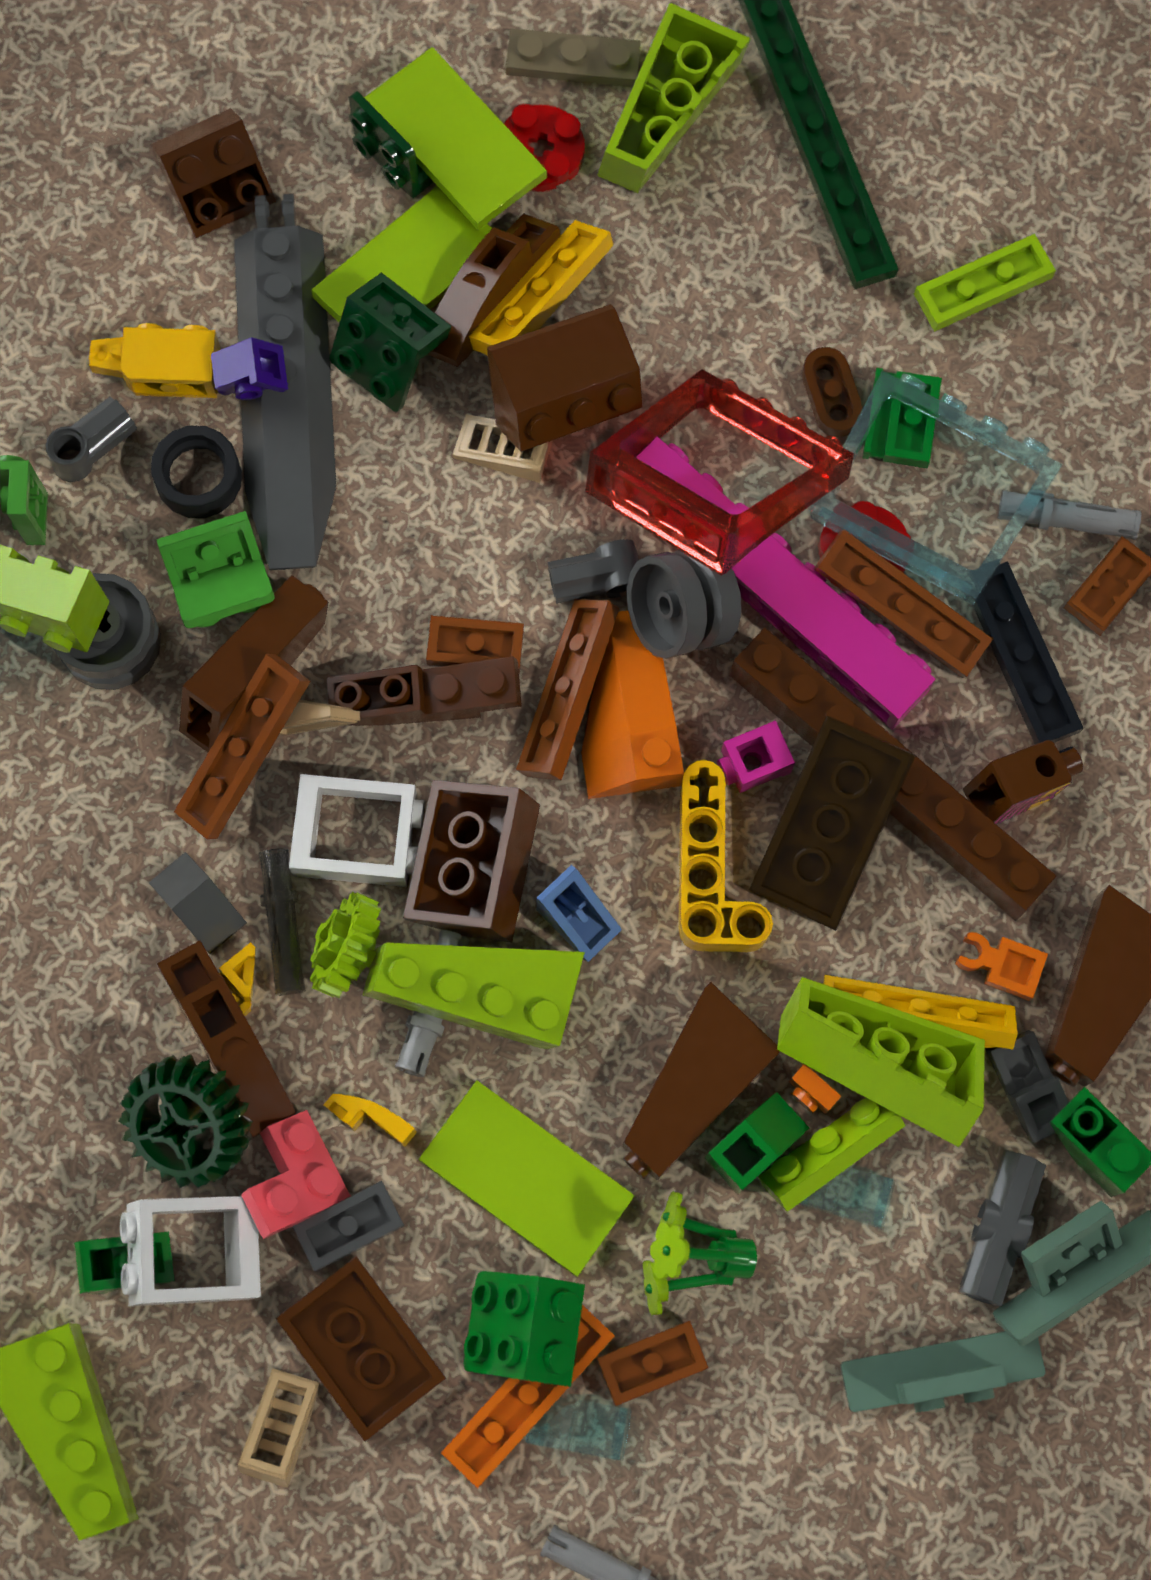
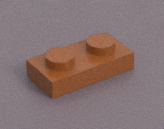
M431 615L426 656L427 665L442 667L514 656L518 661L520 673L524 623Z
M690 1321L597 1358L615 1406L709 1368Z

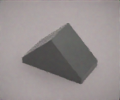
M186 852L149 882L197 940L202 942L209 954L214 952L247 924L210 877Z

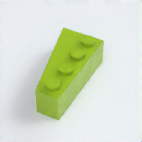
M669 3L605 150L597 176L638 193L740 65L751 38Z
M0 545V627L21 637H25L27 632L44 637L42 641L46 645L62 652L69 653L71 648H75L87 653L110 602L89 569L74 566L70 574L58 567V563L55 560L37 555L34 564L29 563L26 557L19 554L13 548Z
M386 942L375 948L377 953L370 965L362 995L527 1045L550 1049L561 1045L585 952Z
M804 977L800 979L780 1018L777 1050L951 1144L960 1147L984 1110L985 1040Z
M67 1323L1 1347L0 1408L79 1541L138 1520V1514L80 1324Z

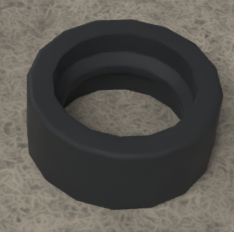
M188 425L172 431L159 442L152 456L151 475L161 500L173 512L187 518H208L221 513L234 502L241 488L242 469L232 443L221 432L207 426ZM192 449H208L213 451L221 459L224 466L221 482L211 491L201 495H185L180 493L172 485L170 479V467L173 461L182 453Z

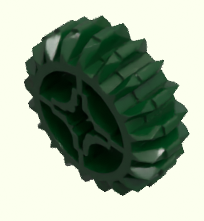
M192 1054L183 1056L179 1060L172 1055L165 1057L160 1062L151 1063L142 1070V1074L137 1075L130 1082L129 1092L124 1095L120 1103L125 1111L121 1114L118 1122L129 1128L125 1131L122 1140L133 1142L136 1146L132 1157L142 1156L147 1161L145 1172L153 1171L154 1169L160 1171L161 1183L170 1181L174 1177L179 1188L188 1186L191 1182L199 1188L207 1185L210 1181L220 1180L229 1172V1169H233L241 1161L242 1152L248 1147L251 1140L246 1133L250 1130L253 1121L243 1116L250 1102L237 1100L235 1095L239 1092L240 1085L228 1086L224 1081L227 1070L219 1071L216 1074L211 1072L210 1059L201 1061L196 1065ZM159 1095H160V1098H161V1101H162V1104L159 1105V1108H160V1111H161V1116H160V1114H159V1109H158ZM210 1127L213 1128L214 1134L213 1148H211L209 1139L212 1137Z

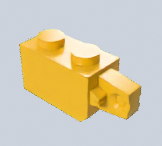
M143 323L137 327H124L123 337L91 340L89 366L92 373L124 378L127 387L136 396L217 398L218 390L215 389L213 382L211 353L221 350L216 331L209 330L204 326L187 325L183 329H168L157 324Z

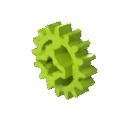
M352 892L348 900L345 898L342 900L339 910L333 909L331 916L326 922H321L314 937L316 942L310 958L312 962L311 968L315 969L310 977V981L313 982V989L331 997L339 998L342 991L347 992L349 990L351 980L357 981L360 973L366 967H370L377 953L375 946L380 933V921L377 918L381 908L378 907V901L358 892Z

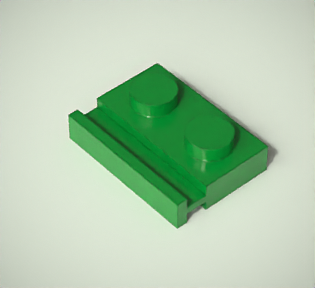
M876 368L862 459L869 460V457L883 459L882 462L928 469L942 381L941 377L901 371L889 373L883 372L882 368Z

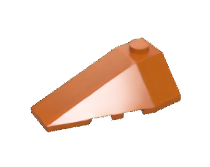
M628 610L618 612L593 687L581 752L588 799L679 787L683 780L684 770L663 658L654 656L643 646L633 628Z

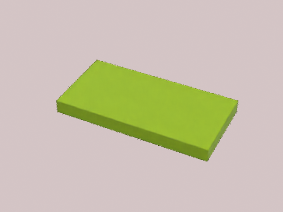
M433 47L364 97L412 146L416 154V163L477 230L481 229L547 178V170Z
M436 186L312 289V298L340 323L347 297L382 272L427 308L432 309L442 300L464 262L492 228L486 224L477 230L442 190Z
M478 1080L475 1081L418 1159L576 1277L582 1272L635 1197L630 1191Z

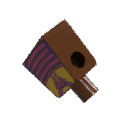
M1046 740L991 761L963 788V791L968 801L995 824H999L1053 799L1072 783V776L1083 771V762L1075 748L1070 746L1058 751L1053 741Z

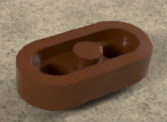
M820 347L813 350L805 359L802 380L816 423L827 435L833 437L847 436L856 430L863 412L862 403L848 361L840 351L831 347ZM822 369L828 370L832 374V378L822 380L817 376V372ZM840 410L845 414L846 418L842 421H836L830 416V412Z

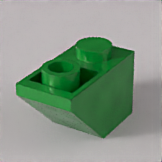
M1083 1087L1049 1122L1072 1159L1110 1197L1125 1193L1151 1166V1151L1086 1087Z
M776 1092L706 1155L705 1159L738 1195L809 1129V1126Z

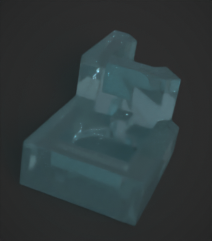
M849 1167L799 1203V1205L883 1230L895 1181L891 1178Z
M579 1400L575 1404L569 1403L540 1428L534 1429L527 1434L525 1443L623 1461L632 1409Z

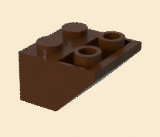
M231 108L150 144L163 176L196 239L254 213L255 196H266L269 205L276 202L243 120Z

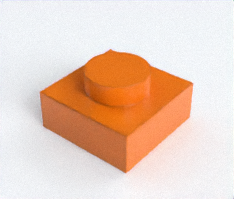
M804 1064L788 1081L795 1087V1090L791 1093L793 1098L811 1113H814L819 1108L826 1114L841 1098L837 1091Z

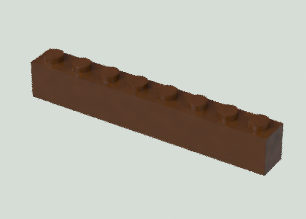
M765 627L733 661L730 677L812 747L826 716L829 715L911 752ZM917 756L915 757L890 814L1012 919L1017 921L1057 875Z

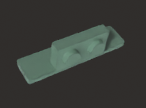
M1099 1201L1020 1252L1031 1287L993 1311L996 1323L1018 1345L1025 1346L1150 1264L1151 1210L1144 1212L1118 1229L1113 1210L1104 1202Z
M1005 1331L844 1361L840 1365L848 1407L851 1412L914 1403L916 1413L944 1408V1397L963 1394L965 1403L995 1398L993 1388L1007 1386V1383L1043 1377L1046 1373L1038 1337L1027 1345L1020 1346Z

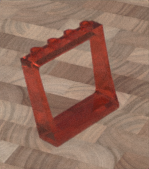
M701 369L590 452L585 492L722 576L774 532L846 481L850 476L854 453L843 448L841 442L836 437H824L809 429L802 418L798 416L788 417L773 409L771 403L766 398H754L739 390L737 384L732 379L725 378L721 380ZM705 409L804 465L809 470L744 512L730 514L636 457L657 436L662 438L692 411Z

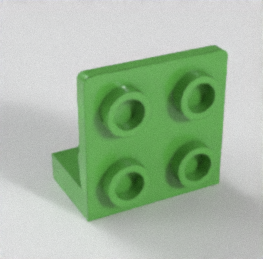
M14 455L0 456V502L2 512L8 515L12 521L13 529L19 532L27 545H45L48 492L29 460H24Z

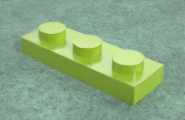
M1034 233L917 286L913 295L935 332L1052 279L1056 269Z
M868 1098L862 1099L833 1123L815 1132L811 1139L789 1155L775 1161L772 1167L758 1176L766 1191L788 1212L906 1125L901 1116Z

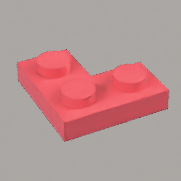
M307 1110L269 1125L260 1132L280 1175L248 1188L241 1196L262 1239L290 1228L351 1197Z

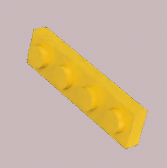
M574 220L472 332L469 339L473 350L488 355L487 347L540 329L614 246L611 232Z
M824 975V985L984 1039L985 1048L999 1047L1014 1050L1018 1035L1015 1006Z

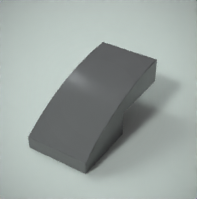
M1027 1030L1018 1034L1014 1050L999 1047L985 1049L1029 1140L1035 1143L1055 1134L1056 1132L1049 1122L1068 1103L1059 1079L1051 1074L1035 1033Z

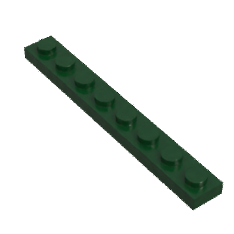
M738 0L854 290L896 277L899 268L790 0Z

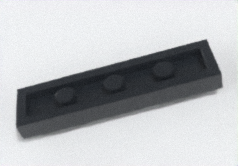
M1008 561L965 577L962 584L984 633L993 638L990 646L1034 744L1046 740H1051L1055 743L1080 733L1083 730L1082 723Z

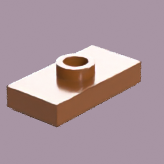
M1122 536L1066 603L1064 609L1097 635L1101 636L1151 575V557Z

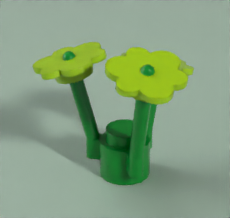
M672 1191L656 1230V1241L650 1247V1255L655 1260L652 1263L650 1260L643 1262V1284L651 1316L662 1314V1302L668 1301L669 1291L714 1284L731 1286L734 1278H751L757 1264V1249L752 1239L737 1238L735 1230L719 1229L687 1218V1208L680 1206L683 1194ZM684 1229L717 1239V1241H712L708 1249L689 1247L688 1242L684 1238ZM688 1259L707 1260L709 1270L715 1271L712 1274L667 1280L668 1277L678 1278L681 1274L682 1266Z

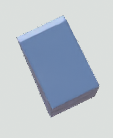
M572 865L536 898V910L577 952H585L583 959L587 962L622 930L579 871Z

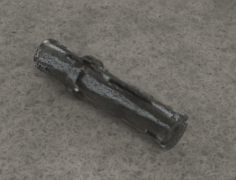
M289 849L264 850L258 853L264 894L260 895V904L266 908L275 995L285 996L306 992V986L304 985L295 903L299 901L298 891L293 890L289 869Z

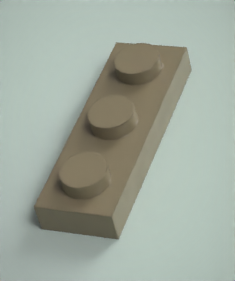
M510 28L506 75L633 87L638 75L641 41Z

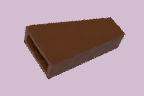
M291 575L274 593L275 599L268 604L262 605L182 686L179 732L208 753L265 655L276 654L290 666L295 662L325 625L329 602L324 599L322 593L314 586L303 584Z
M1111 885L1105 888L1094 901L1045 1054V1059L1053 1065L1051 1072L1058 1079L1072 1087H1075L1077 1083L1085 1087L1096 1080L1151 1000V913Z
M712 982L701 993L623 1142L622 1147L628 1152L623 1158L624 1161L643 1179L651 1174L658 1181L780 1053L777 1050V1044Z

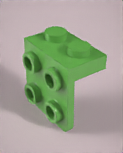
M246 511L156 539L173 586L183 624L186 628L209 627L216 624L222 618L240 612H255L262 605L268 604L275 599Z

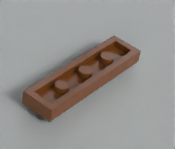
M845 529L839 531L814 567L815 571L961 678L969 675L993 640V638Z
M574 599L516 771L527 777L562 780L620 609L609 600Z
M266 654L174 810V813L207 840L218 839L311 681L278 655Z

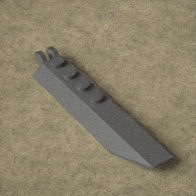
M283 194L281 205L285 227H269L268 217L270 216L266 196H255L257 228H253L234 240L238 342L253 337L283 346L288 383L287 391L278 392L266 389L263 390L261 397L241 400L245 493L269 570L315 568L317 566L336 490L327 311L312 298V289L325 279L323 234L296 226L294 194Z

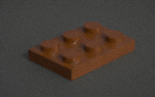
M357 1256L275 1318L364 1442L446 1379V1376Z

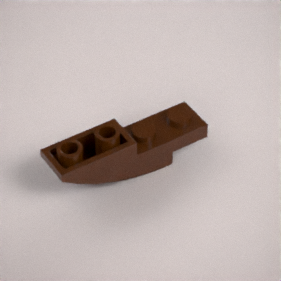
M523 213L506 232L493 227L464 262L443 296L435 314L452 327L448 338L427 355L459 367L474 351L469 336L561 236L559 226Z
M514 656L422 669L418 665L327 677L328 704L360 711V721H357L355 724H349L351 726H380L480 718V712L522 707L519 666Z
M199 940L157 963L162 976L205 1050L206 1056L210 1059L215 1072L227 1070L224 1081L228 1086L240 1085L239 1092L235 1095L237 1100L250 1102L243 1116L253 1121L249 1130L252 1138L260 1135V1132L267 1126L295 1115L296 1111L272 1065L202 942Z

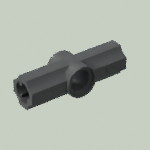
M1008 1150L1003 1152L989 1199L983 1201L977 1216L981 1218L980 1226L974 1225L971 1240L974 1241V1245L960 1283L959 1293L983 1303L997 1307L1002 1306L1017 1257H1021L1020 1252L1026 1249L1034 1223V1216L1031 1215L1040 1190L1046 1164L1022 1153Z

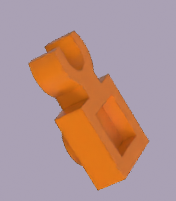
M968 932L965 935L963 941L974 945L978 949V958L972 960L959 956L955 962L956 966L969 972L979 970L980 968L987 970L988 974L984 982L985 985L1028 1001L1033 999L1048 953L1006 937H1002L998 942L997 948H993L988 940L979 933Z

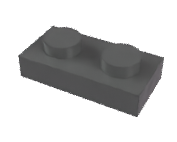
M380 1181L294 1225L293 1229L314 1272H317L404 1227V1223L383 1181Z

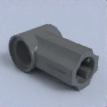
M108 397L71 427H60L54 430L47 438L45 444L46 452L57 477L63 481L77 482L86 478L96 461L135 432L137 428L123 406L117 400ZM74 449L80 451L77 457L71 460L60 459V456L67 450Z
M630 539L615 540L599 546L594 553L548 562L550 582L556 604L605 594L608 598L621 597L620 592L627 591L630 572L639 560L635 542Z

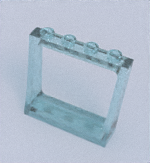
M882 371L809 509L810 518L837 533L845 529L880 556L974 605L1061 470L1063 464L1048 457L1047 454L1050 449L1041 442L1025 437L1021 443L1007 436L1006 433L1009 428L999 420L990 416H984L980 422L965 414L968 407L960 400L946 394L942 396L941 400H938L925 393L927 385L918 378L903 373L901 378L898 379ZM887 399H898L1032 469L1037 474V480L978 569L969 570L840 502L836 498L882 405Z

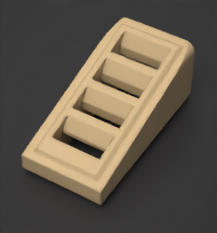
M466 414L453 452V458L540 483L553 440L533 447L530 459L522 458L524 451L520 452L516 446L512 456L504 455L509 439L496 426L495 419ZM475 429L483 431L477 450L469 449ZM492 434L500 436L495 453L487 452Z
M299 700L279 735L286 736L355 724L357 721H360V711L347 707Z
M272 1368L238 1463L240 1473L288 1488L318 1395L319 1382ZM277 1389L303 1396L302 1404L297 1405L275 1398ZM271 1409L297 1417L295 1424L292 1425L269 1418ZM264 1430L290 1437L287 1446L262 1438ZM258 1450L282 1457L280 1466L256 1459Z

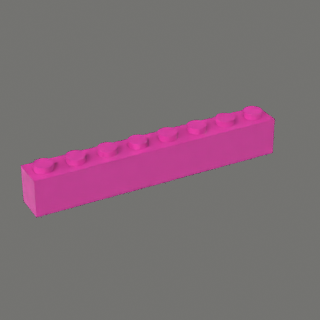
M657 436L619 474L618 490L684 548L702 544L714 547L725 556L735 573L741 598L892 731L930 691L936 679L931 675L930 667L922 658L915 654L908 655L895 644L896 638L885 626L879 623L873 625L861 614L860 606L853 598L845 593L838 594L826 584V578L814 570L815 566L809 562L803 564L791 553L792 549L783 537L777 533L772 532L769 534L757 524L755 514L746 505L740 502L734 504L723 494L722 486L714 477L708 473L701 475L689 464L687 455L673 443L667 445Z

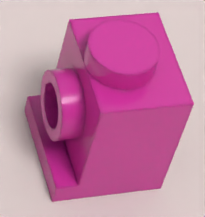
M776 720L724 741L721 749L723 757L717 759L718 766L724 772L726 784L729 786L735 783L740 793L778 777L791 774L795 764ZM748 756H754L759 759L761 766L755 770H749L745 767L743 760Z

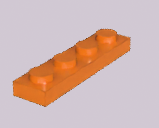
M583 1305L572 1383L615 1337ZM508 1378L443 1449L441 1454L478 1489L569 1387Z

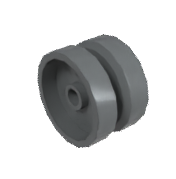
M699 544L682 548L674 553L663 552L649 555L638 560L630 572L627 586L629 615L641 643L654 656L668 659L687 654L696 649L704 650L730 642L737 632L742 613L740 589L735 573L727 559L714 547Z
M93 573V576L110 602L87 653L75 648H71L69 653L56 649L54 651L60 657L64 666L78 681L95 689L117 690L135 684L151 670L160 652L161 632L146 597L132 582L115 574Z

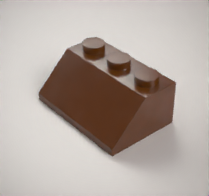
M611 304L487 347L496 426L520 452L643 408L640 367L616 309Z
M432 780L403 918L407 921L440 930L452 931L466 937L512 943L540 804L520 788Z

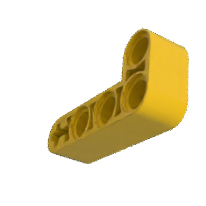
M707 760L696 761L685 770L680 789L679 935L687 947L696 951L753 952L763 947L768 940L773 927L772 916L768 909L760 903L725 901V776L720 766L714 762ZM698 778H706V784L710 786L706 798V807H698L699 788L696 786ZM704 823L713 829L715 837L709 842H699L691 836L689 829L695 824ZM698 869L706 870L713 876L715 884L709 889H698L691 884L689 874ZM696 916H704L713 923L714 932L706 937L696 936L689 929V920ZM744 917L754 918L761 925L762 934L756 938L744 937L738 931L736 923Z

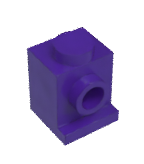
M250 337L211 353L215 389L224 396L235 394L237 399L250 400L261 397L263 390L266 389L278 392L288 390L284 352L281 345Z

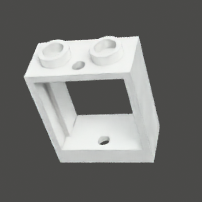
M300 774L289 869L294 877L407 887L408 874L413 873L418 846H411L413 828H422L425 800L417 799L416 788L412 784ZM322 795L401 802L394 865L315 858Z
M242 1196L142 1199L126 1204L127 1212H123L120 1219V1237L122 1243H127L128 1264H124L122 1267L121 1287L123 1294L129 1295V1306L238 1301L261 1297L258 1228ZM224 1212L226 1286L154 1290L152 1214Z

